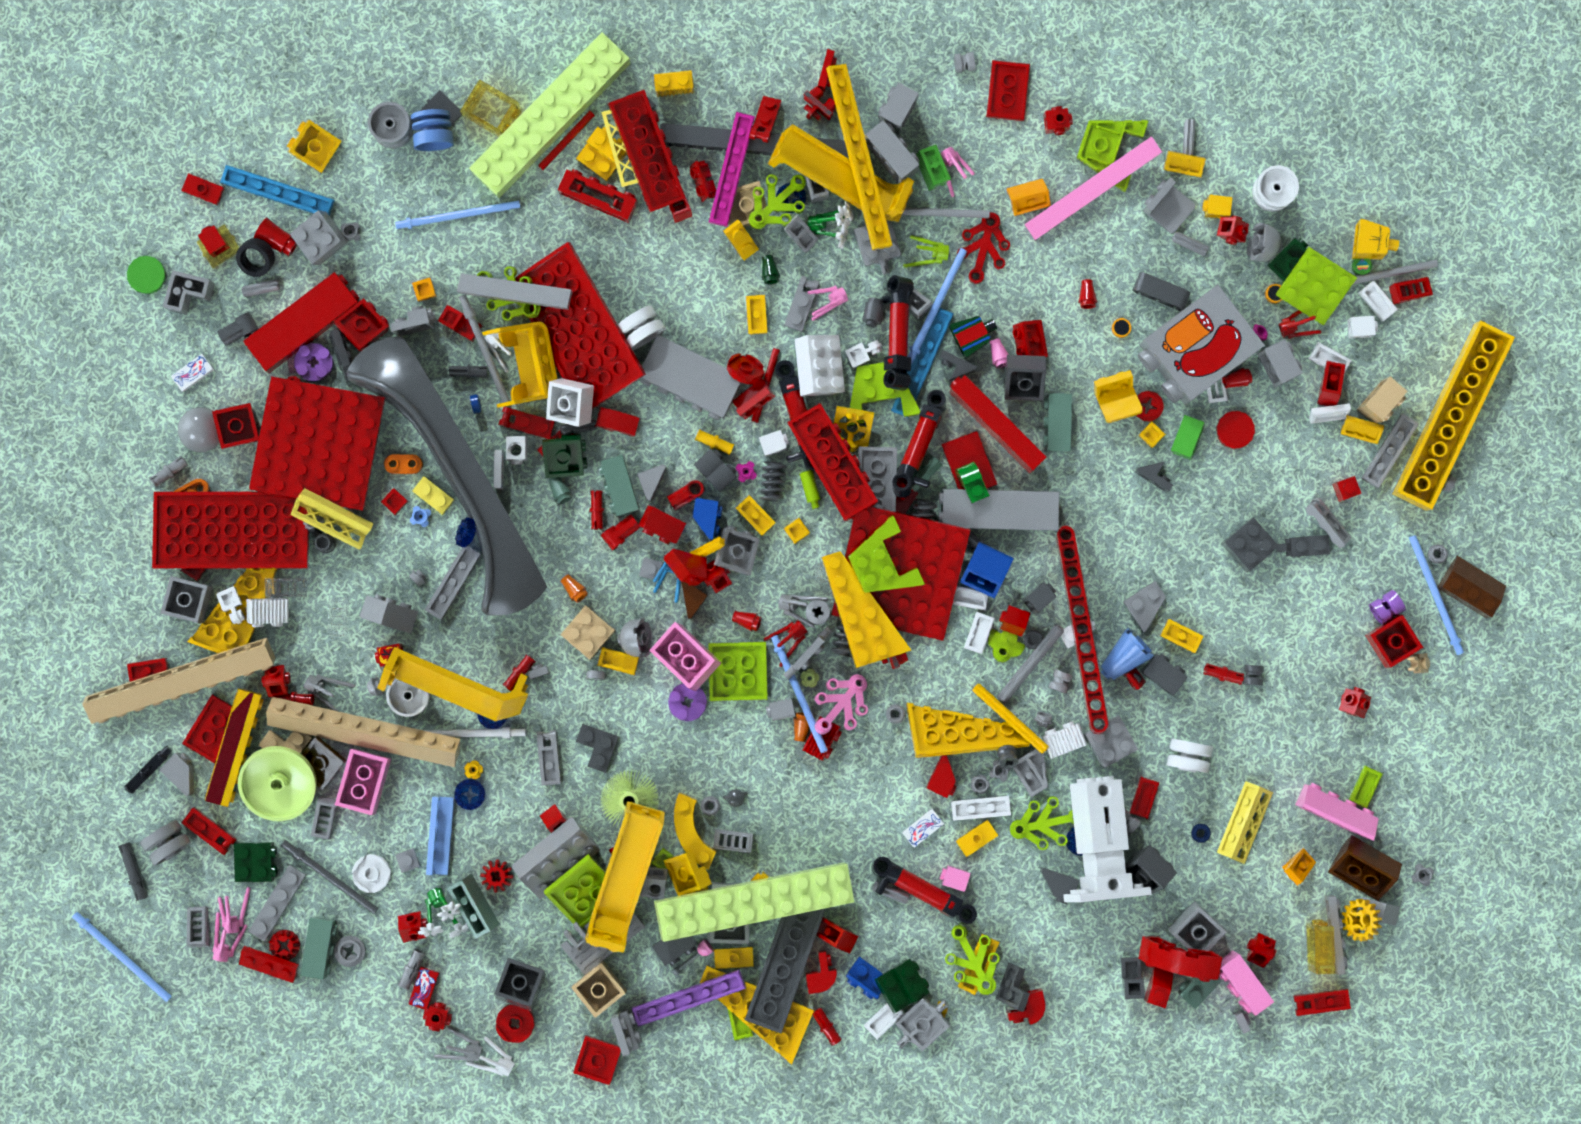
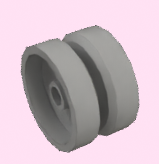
M387 101L380 103L369 114V131L377 142L385 148L396 149L403 147L413 136L411 117L403 106L396 102Z
M177 820L159 828L139 843L145 852L158 848L149 857L154 866L173 858L191 844L186 834L173 838L182 829Z

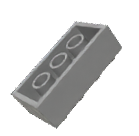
M570 817L516 861L512 867L518 878L539 899H542L545 896L543 891L586 855L589 854L593 857L600 849L592 836L573 817Z

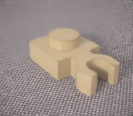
M1427 653L1412 654V657L1407 658L1411 663L1408 671L1429 673L1430 660Z

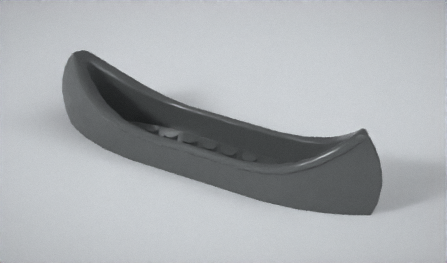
M402 336L389 337L372 343L363 349L352 361L346 372L347 378L351 383L377 396L385 397V401L395 407L414 426L427 444L470 518L479 539L485 563L482 612L486 615L500 616L516 613L527 608L542 595L547 585L445 404Z

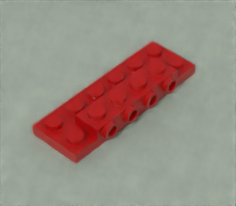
M645 90L609 102L608 106L649 212L686 199L678 176H680L676 165L673 166L671 158H673L672 152L669 147L666 148L664 142L666 140L665 134L658 127V115L656 111H652Z
M821 403L787 422L844 521L851 519L878 503L876 496L868 485V482H870L868 475L865 471L861 473L858 468L861 465L856 455L851 456L848 451L851 449L846 439H841L839 426L837 423L833 424Z

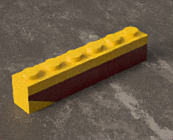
M237 688L205 795L206 802L228 807L229 802L233 803L236 794L233 791L234 785L238 784L240 765L243 766L246 761L247 755L244 752L246 747H250L252 741L250 732L251 728L255 729L258 718L255 717L256 712L261 710L264 700L260 699V693Z

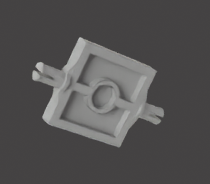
M888 220L886 221L892 241L890 248L872 250L866 225L853 230L864 267L880 264L883 275L891 273L887 262L901 256L892 223Z
M826 626L817 635L818 638L793 665H790L791 667L783 675L790 680L796 671L798 672L801 668L805 670L812 662L810 657L813 654L817 656L825 648L822 644L833 631Z
M922 997L896 1021L895 1024L904 1034V1037L897 1042V1045H900V1048L903 1049L906 1044L911 1042L923 1052L950 1027V1023L941 1013L949 1006L948 1002L943 999L941 1003L934 1006L925 997Z

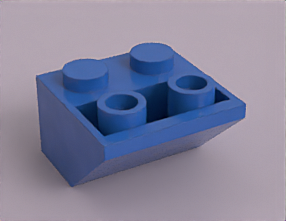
M696 498L693 518L711 541L718 537L720 527L717 525V519H721L723 508L720 506L719 501Z
M979 542L960 583L995 599L1014 558Z

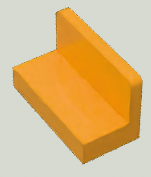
M1043 179L1006 189L1011 200L1014 216L1051 206L1049 190Z

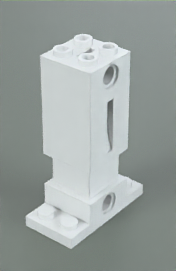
M1114 776L1076 779L1077 783L1070 784L1077 854H1083L1085 877H1080L1081 889L1070 890V894H1064V902H1089L1152 895L1151 887H1144L1143 883L1133 884L1132 873H1126L1124 850L1129 849L1122 779L1114 780Z

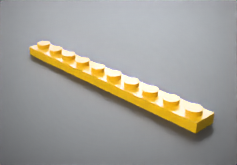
M847 65L828 66L826 70L872 250L890 248L892 241Z

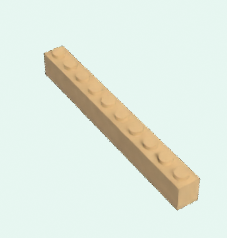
M264 638L85 697L82 705L91 724L96 722L104 723L109 718L115 716L119 718L133 710L138 712L146 706L159 705L164 700H175L186 693L194 694L202 688H212L223 681L231 682L236 677L242 675L249 676L254 671L260 669L262 671L268 670L274 665L276 657L268 639Z
M272 697L266 711L267 726L319 736L325 739L455 767L460 752L459 738Z

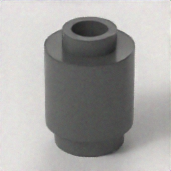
M868 298V302L865 303L862 320L866 323V326L877 327V325L881 324L884 311L883 300Z

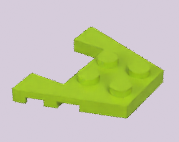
M1089 120L1076 158L1096 173L1101 172L1114 163L1123 134L1126 133L1143 138L1148 121ZM1131 175L1115 186L1121 191L1126 192Z
M884 362L857 367L850 408L863 410V404L901 398L904 417L920 414L921 411L909 387L905 391L885 387L883 381L886 373L884 371ZM863 419L858 421L860 425L865 424ZM851 422L847 426H855L857 424Z
M890 516L881 527L875 530L867 540L848 556L865 593L924 585L918 568L899 576L883 540L901 532L894 516Z

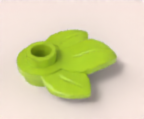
M991 629L988 637V644L993 649L994 659L1002 663L1007 662L1011 657L1020 656L1024 651L1025 645L1017 642L1018 635L1007 631L999 633L995 629ZM999 650H1004L1006 654L1001 655Z

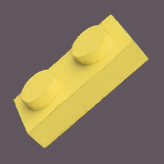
M425 476L412 490V492L442 515L454 501L453 498Z

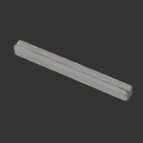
M1057 624L1054 625L997 695L1001 702L1007 703L1064 633L1063 628Z

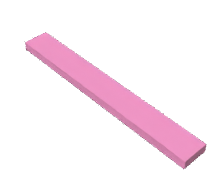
M1151 136L1024 224L1034 240H1037L1162 153L1161 149Z

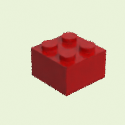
M251 403L212 411L221 449L249 444L259 440Z
M1403 615L1395 616L1387 623L1365 635L1385 668L1395 666L1424 648Z

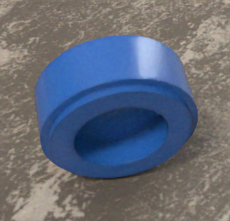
M477 394L470 395L473 413H481L482 408L479 396Z

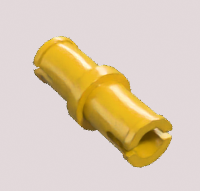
M699 429L695 441L710 446V449L713 450L715 448L730 455L734 444L720 439L718 435H711Z

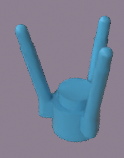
M664 562L653 579L654 582H657L653 590L654 593L659 589L667 572L674 573L666 562ZM678 578L675 591V603H677L679 600L681 581Z

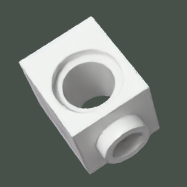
M1374 316L1351 317L1347 320L1349 339L1373 337L1378 331V323L1375 321Z
M781 430L759 437L765 457L787 450L786 445L789 444L786 433L782 434Z
M525 436L506 437V460L511 461L513 465H521L523 461H527V438ZM515 446H520L522 449L518 456L512 454V449Z

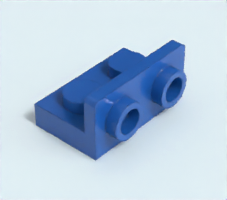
M859 956L846 974L847 982L855 988L857 986L861 987L864 990L862 993L871 1000L873 997L877 1000L880 997L881 991L874 979L883 973Z

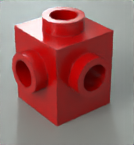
M1056 106L1044 112L1043 118L1046 134L1063 135L1069 130L1070 125H1073L1072 114L1068 113V108L1063 109L1062 106Z
M1239 216L1221 217L1217 236L1225 239V242L1231 245H1237V242L1245 243L1249 224L1242 221L1243 218Z
M715 560L707 564V579L704 582L707 587L711 585L715 593H718L731 585L732 582L727 575L730 571L714 565Z
M284 665L272 666L270 669L265 670L264 676L261 679L268 697L288 695V684L291 683V676L289 672H286Z
M1354 687L1353 690L1346 688L1341 697L1339 710L1364 719L1370 707L1371 696L1366 695L1365 690Z
M421 911L398 916V931L403 943L426 938L424 934H418V931H421L420 927H426V924H428L427 919L423 918Z
M1258 932L1255 938H1251L1247 944V949H1249L1247 961L1265 968L1269 961L1275 957L1277 951L1274 949L1276 940Z
M432 1003L429 1008H425L423 1019L426 1020L425 1026H429V1030L440 1032L441 1029L444 1030L447 1025H450L452 1020L451 1008L446 1007L445 1003ZM433 1015H438L439 1021L433 1020Z

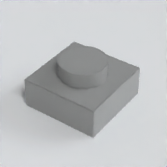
M643 558L639 576L654 579L663 562Z
M542 663L532 666V671L528 672L530 679L550 673L548 666L543 667Z
M414 848L395 855L401 873L420 866Z
M1240 1010L1232 1013L1241 1032L1245 1034L1251 1031L1249 1027L1251 1021L1246 1013L1243 1014Z

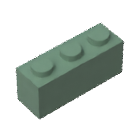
M1049 393L1043 401V409L1047 410V417L1043 418V429H1046V436H1043V448H1046V452L1069 453L1071 451L1072 394Z
M619 455L600 461L601 466L598 468L601 478L605 477L607 484L604 485L606 495H610L612 503H609L612 514L621 517L640 511L624 456Z
M472 874L458 880L447 888L455 904H461L459 910L475 939L490 932L500 924Z
M315 916L309 919L300 976L325 979L327 975H330L332 964L329 963L330 956H333L335 944H332L333 936L336 937L338 932V925H335L336 920Z

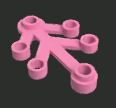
M859 674L853 675L849 680L838 681L835 678L827 681L826 687L830 691H834L837 688H849L845 694L827 695L824 692H820L815 696V702L819 705L838 702L825 718H821L815 723L817 733L821 735L828 733L832 728V721L843 708L845 729L853 730L857 726V721L853 718L851 698L854 694L857 704L855 713L858 716L867 714L868 707L864 704L863 691L867 688V681ZM856 681H859L861 686H857ZM830 682L835 683V688L831 687ZM819 696H823L824 701H820ZM859 707L864 709V713L859 711ZM848 721L853 723V727L848 725ZM822 722L827 724V728L822 726Z

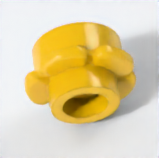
M476 760L468 762L464 767L465 775L469 779H478L481 776L480 774L483 773L482 765Z

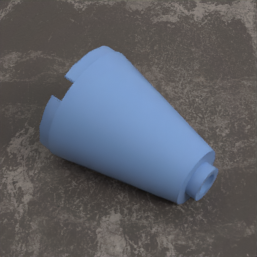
M1130 628L1124 631L1101 665L1103 669L1101 673L1108 680L1110 678L1113 680L1119 678L1155 656L1138 635L1134 636L1132 634L1134 631Z

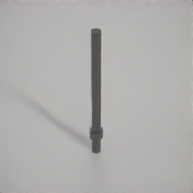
M287 840L281 844V847L290 852L294 859L305 863L372 914H375L378 910V907L308 857L301 848L297 849Z

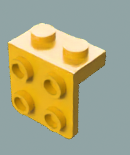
M1131 370L1118 372L1116 375L1102 377L1094 381V394L1107 423L1142 413V406L1133 387Z

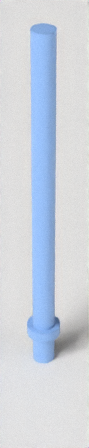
M511 201L414 219L409 217L406 220L395 222L396 229H412L413 226L521 208L520 201Z
M960 248L913 346L909 348L910 352L907 357H911V364L916 355H919V349L967 253L965 249Z
M1417 536L1409 537L1450 637V645H1453L1456 654L1460 655L1464 653L1460 643L1461 638H1458Z
M776 635L771 638L775 647L774 652L778 654L786 672L791 667V664L784 651L786 649L785 646L777 647L780 639ZM794 674L789 680L818 748L821 753H824L828 749L822 735L815 730V719Z
M79 912L72 916L80 924L79 927L81 929L87 930L163 1000L169 1001L172 996L97 930L88 918L85 919Z

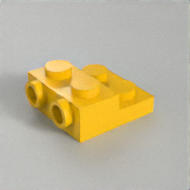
M307 120L306 123L302 121L297 128L299 134L296 139L292 137L286 146L289 148L287 152L322 173L342 141L311 120Z
M597 126L586 141L585 147L576 157V160L607 182L617 167L606 127L601 129ZM613 138L615 143L619 145L622 144L621 138H618L617 140ZM621 149L618 155L621 162L627 155L623 149Z
M692 851L664 860L678 896L708 890V886L712 884L705 866L698 868Z

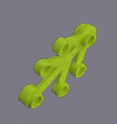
M773 174L768 175L766 178L768 205L763 210L761 199L764 196V190L761 187H755L752 193L754 211L749 216V224L755 229H762L767 224L787 226L792 219L790 214L783 213L780 217L769 215L773 211L802 213L805 208V204L802 201H796L794 204L783 203L794 191L800 192L805 188L806 179L802 175H794L790 185L776 198L775 186L778 179ZM769 179H774L775 182H774V183H770L768 180H769ZM800 179L802 183L797 184L795 180ZM760 191L762 195L757 196L755 192ZM801 205L802 209L798 210L795 206ZM755 217H761L762 220L756 221ZM787 217L789 221L784 222L782 218Z
M508 266L504 269V275L507 277V280L516 281L517 270L515 267ZM509 269L513 271L511 276L508 274ZM480 271L477 276L485 277L487 275L493 278L489 271ZM523 276L519 280V282L524 283V279H527L528 283L532 284V279L528 276ZM490 299L486 303V307L490 311H495L501 306L513 303L521 306L514 310H503L501 316L505 321H510L520 315L535 318L541 311V306L533 305L534 311L531 312L530 306L532 304ZM492 301L495 303L494 308L490 306ZM506 312L510 313L509 318L506 317Z
M1051 796L1047 799V804L1036 822L1028 823L1033 813L1040 809V804L1037 801H1030L1028 809L1021 820H1015L1011 823L1009 828L1010 834L1016 839L1026 838L1036 844L1040 850H1046L1049 845L1048 841L1044 838H1038L1030 832L1038 829L1055 840L1059 846H1064L1067 843V837L1063 834H1058L1049 827L1069 822L1074 824L1072 818L1073 810H1070L1068 815L1047 819L1053 808L1059 805V800ZM1051 799L1056 800V804L1054 806H1051L1049 804V801ZM1032 803L1037 804L1036 810L1031 809L1030 806ZM1017 826L1023 827V831L1021 833L1016 832ZM1061 836L1065 839L1062 844L1058 842V838ZM1040 841L1046 842V846L1044 848H1041L1039 846Z
M963 925L954 926L951 932L952 937L955 940H959L969 961L949 953L945 956V962L948 965L955 964L974 970L978 977L968 976L964 971H957L954 974L955 981L975 985L981 994H992L996 989V981L993 976L996 965L1000 962V955L998 953H990L986 974L982 969L987 948L991 944V938L987 935H982L979 938L980 946L976 956L966 938L968 935L967 928ZM957 929L962 930L961 936L956 935ZM984 937L988 939V944L986 945L982 943ZM950 955L954 957L953 963L948 961ZM992 955L997 956L998 959L996 962L991 961ZM958 973L963 974L962 980L957 979ZM985 981L990 984L988 989L983 987Z

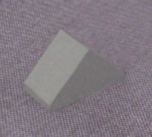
M914 288L909 297V312L918 321L931 309L933 303Z
M663 464L637 474L646 499L652 502L667 469Z
M1362 897L1363 900H1370V904H1376L1375 910H1380L1378 917H1381L1382 920L1378 922L1396 925L1400 906Z

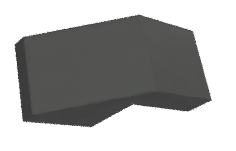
M1138 957L1120 958L1125 999L1145 998L1144 979L1141 975V960Z

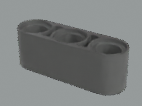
M1139 272L1132 289L1137 294L1140 292V295L1154 301L1157 299L1159 303L1171 308L1176 307V310L1179 311L1184 310L1191 294L1184 288L1143 272Z

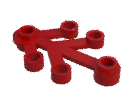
M990 212L989 218H982L980 224L970 230L966 229L962 233L964 241H971L974 235L984 231L983 238L965 248L962 247V249L967 251L964 259L970 253L979 249L975 268L970 271L968 276L969 281L973 284H979L984 279L982 268L987 251L993 259V265H995L996 269L1000 270L1005 266V260L1000 257L990 240L991 234L993 233L998 240V247L1001 251H1007L1010 247V242L1005 239L999 229L1000 217L993 212ZM988 219H993V220H994V224H993V225H989V224L987 223V220H988ZM969 232L971 237L969 239L965 238L964 233ZM1006 242L1008 247L1002 248L1001 243ZM1001 260L1003 265L998 267L996 261ZM973 274H979L980 278L978 280H974L972 277Z

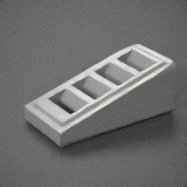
M324 796L318 798L311 836L330 840L338 807L335 805L336 799ZM320 812L330 813V816L322 815ZM319 819L329 821V824L321 823L318 821ZM317 827L326 828L327 832L316 829Z
M715 829L713 848L751 853L753 833ZM720 834H724L723 845H719ZM728 835H732L731 846H727ZM735 836H739L738 847H734ZM743 837H747L746 848H742Z
M207 906L187 908V946L190 948L209 947ZM202 913V917H193L192 914ZM202 921V925H193V922ZM202 929V933H194L193 930ZM202 937V941H194V938Z

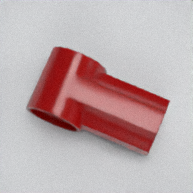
M693 480L667 496L676 511L696 498L701 497L705 492V486L702 482ZM693 484L700 485V493L693 494L691 492Z
M630 514L616 526L613 525L603 532L601 537L613 551L641 527L638 526L639 524Z

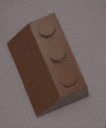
M1456 555L1437 586L1439 590L1485 618L1493 617L1503 600L1506 585Z
M1351 835L1342 845L1328 873L1379 901L1399 879L1402 864Z

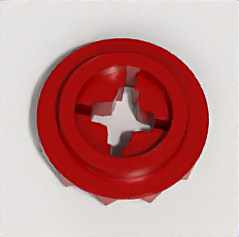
M1144 391L1137 395L1140 404H1146L1151 399L1150 405L1156 409H1149L1145 414V407L1141 405L1142 413L1136 415V417L1143 421L1156 420L1163 412L1164 404L1162 398L1153 391Z
M290 930L276 932L269 941V951L272 955L285 960L293 959L300 950V940ZM290 940L287 944L289 950L283 949L279 952L281 947L279 941L285 942Z

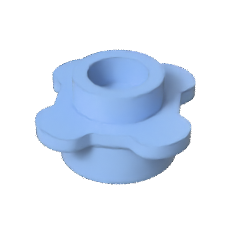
M415 506L410 518L411 524H420L422 527H427L431 511Z

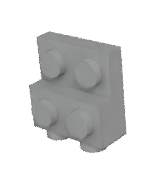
M423 306L411 308L412 311L407 312L408 320L406 318H399L394 320L395 323L390 324L391 331L396 336H403L435 328L434 323L437 322L434 311L431 308H423Z
M733 526L720 528L718 537L725 539V546L717 550L714 565L750 576L759 538L753 537L754 534L751 532L736 531L737 528Z
M628 1009L614 1013L611 1017V1022L622 1056H626L631 1051L639 1049V1043H642L639 1031H635L634 1024H636L633 1013H629Z

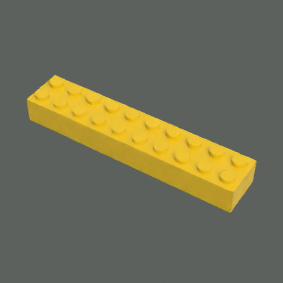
M1481 320L1473 325L1392 493L1393 495L1425 511L1433 509L1515 339L1514 336Z

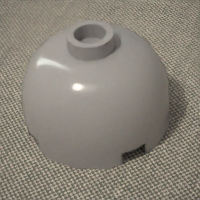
M1258 223L1252 229L1255 231L1253 239L1251 236L1248 239L1247 256L1251 257L1250 260L1256 262L1271 261L1282 250L1283 244L1280 234L1273 226Z
M644 618L634 619L625 623L618 635L619 645H621L626 654L633 657H647L650 654L649 650L651 648H648V638L652 640V631L649 623L644 622Z

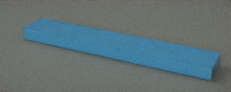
M229 165L225 166L220 181L221 184L313 214L320 210L326 211L330 216L335 202L333 199Z
M939 308L919 349V355H916L911 364V371L907 372L910 375L909 389L915 401L954 315L942 308ZM897 398L891 411L904 417L901 398Z

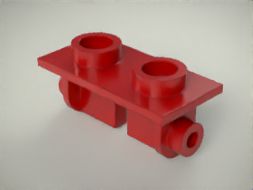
M705 160L695 161L690 166V176L695 181L698 197H700L701 202H704L708 197L710 199L715 198L717 190L714 181H706V178L712 176L708 163H705Z

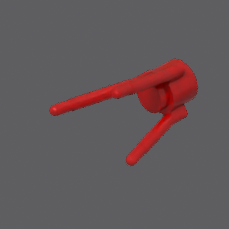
M1298 310L1289 317L1281 319L1282 322L1278 325L1283 338L1288 336V339L1321 334V330L1295 333V331H1298L1297 326L1316 319V316L1295 322L1292 319L1303 313Z
M799 620L795 623L791 622L780 630L768 635L763 640L767 641L773 636L787 631L789 635L778 643L777 647H781L791 638L796 640L786 654L787 658H789L800 642L806 638L804 635L808 632Z

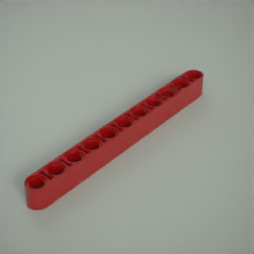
M1062 526L1057 532L1056 540L1088 722L1093 733L1102 734L1108 727V718L1075 532L1069 526ZM1062 532H1068L1071 538L1069 540H1063L1060 534ZM1070 550L1073 552L1074 557L1067 559L1064 556V552ZM1074 569L1077 572V576L1074 578L1069 577L1067 571ZM1078 588L1081 593L1079 596H1073L1070 590ZM1080 606L1083 608L1084 613L1076 615L1073 609ZM1079 625L1085 626L1087 633L1080 634L1077 631V627ZM1082 644L1089 645L1090 652L1083 653L1080 646ZM1091 663L1094 670L1087 672L1084 670L1083 665ZM1094 682L1097 685V690L1090 691L1087 688V683ZM1097 701L1100 703L1101 708L1093 710L1090 703ZM1101 720L1104 728L1101 730L1096 729L1094 721Z

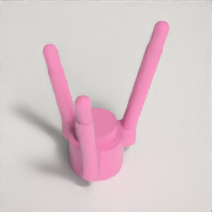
M949 147L940 153L945 166L951 167L955 165L964 179L967 176L958 161L971 175L975 174L960 157L959 153L955 152L953 147ZM951 180L947 182L951 197H954Z
M835 285L830 288L808 291V294L831 292L828 295L830 303L813 312L812 321L848 301L843 287L837 289Z
M250 887L246 889L239 920L237 916L230 915L229 897L225 896L226 915L222 898L218 897L222 927L227 931L226 933L240 932V927L244 926L243 920Z
M217 912L212 950L214 952L213 959L220 962H228V958L233 957L247 925L243 926L231 949H229L230 946L224 944L227 932L225 929L222 932L220 943H218L220 913Z

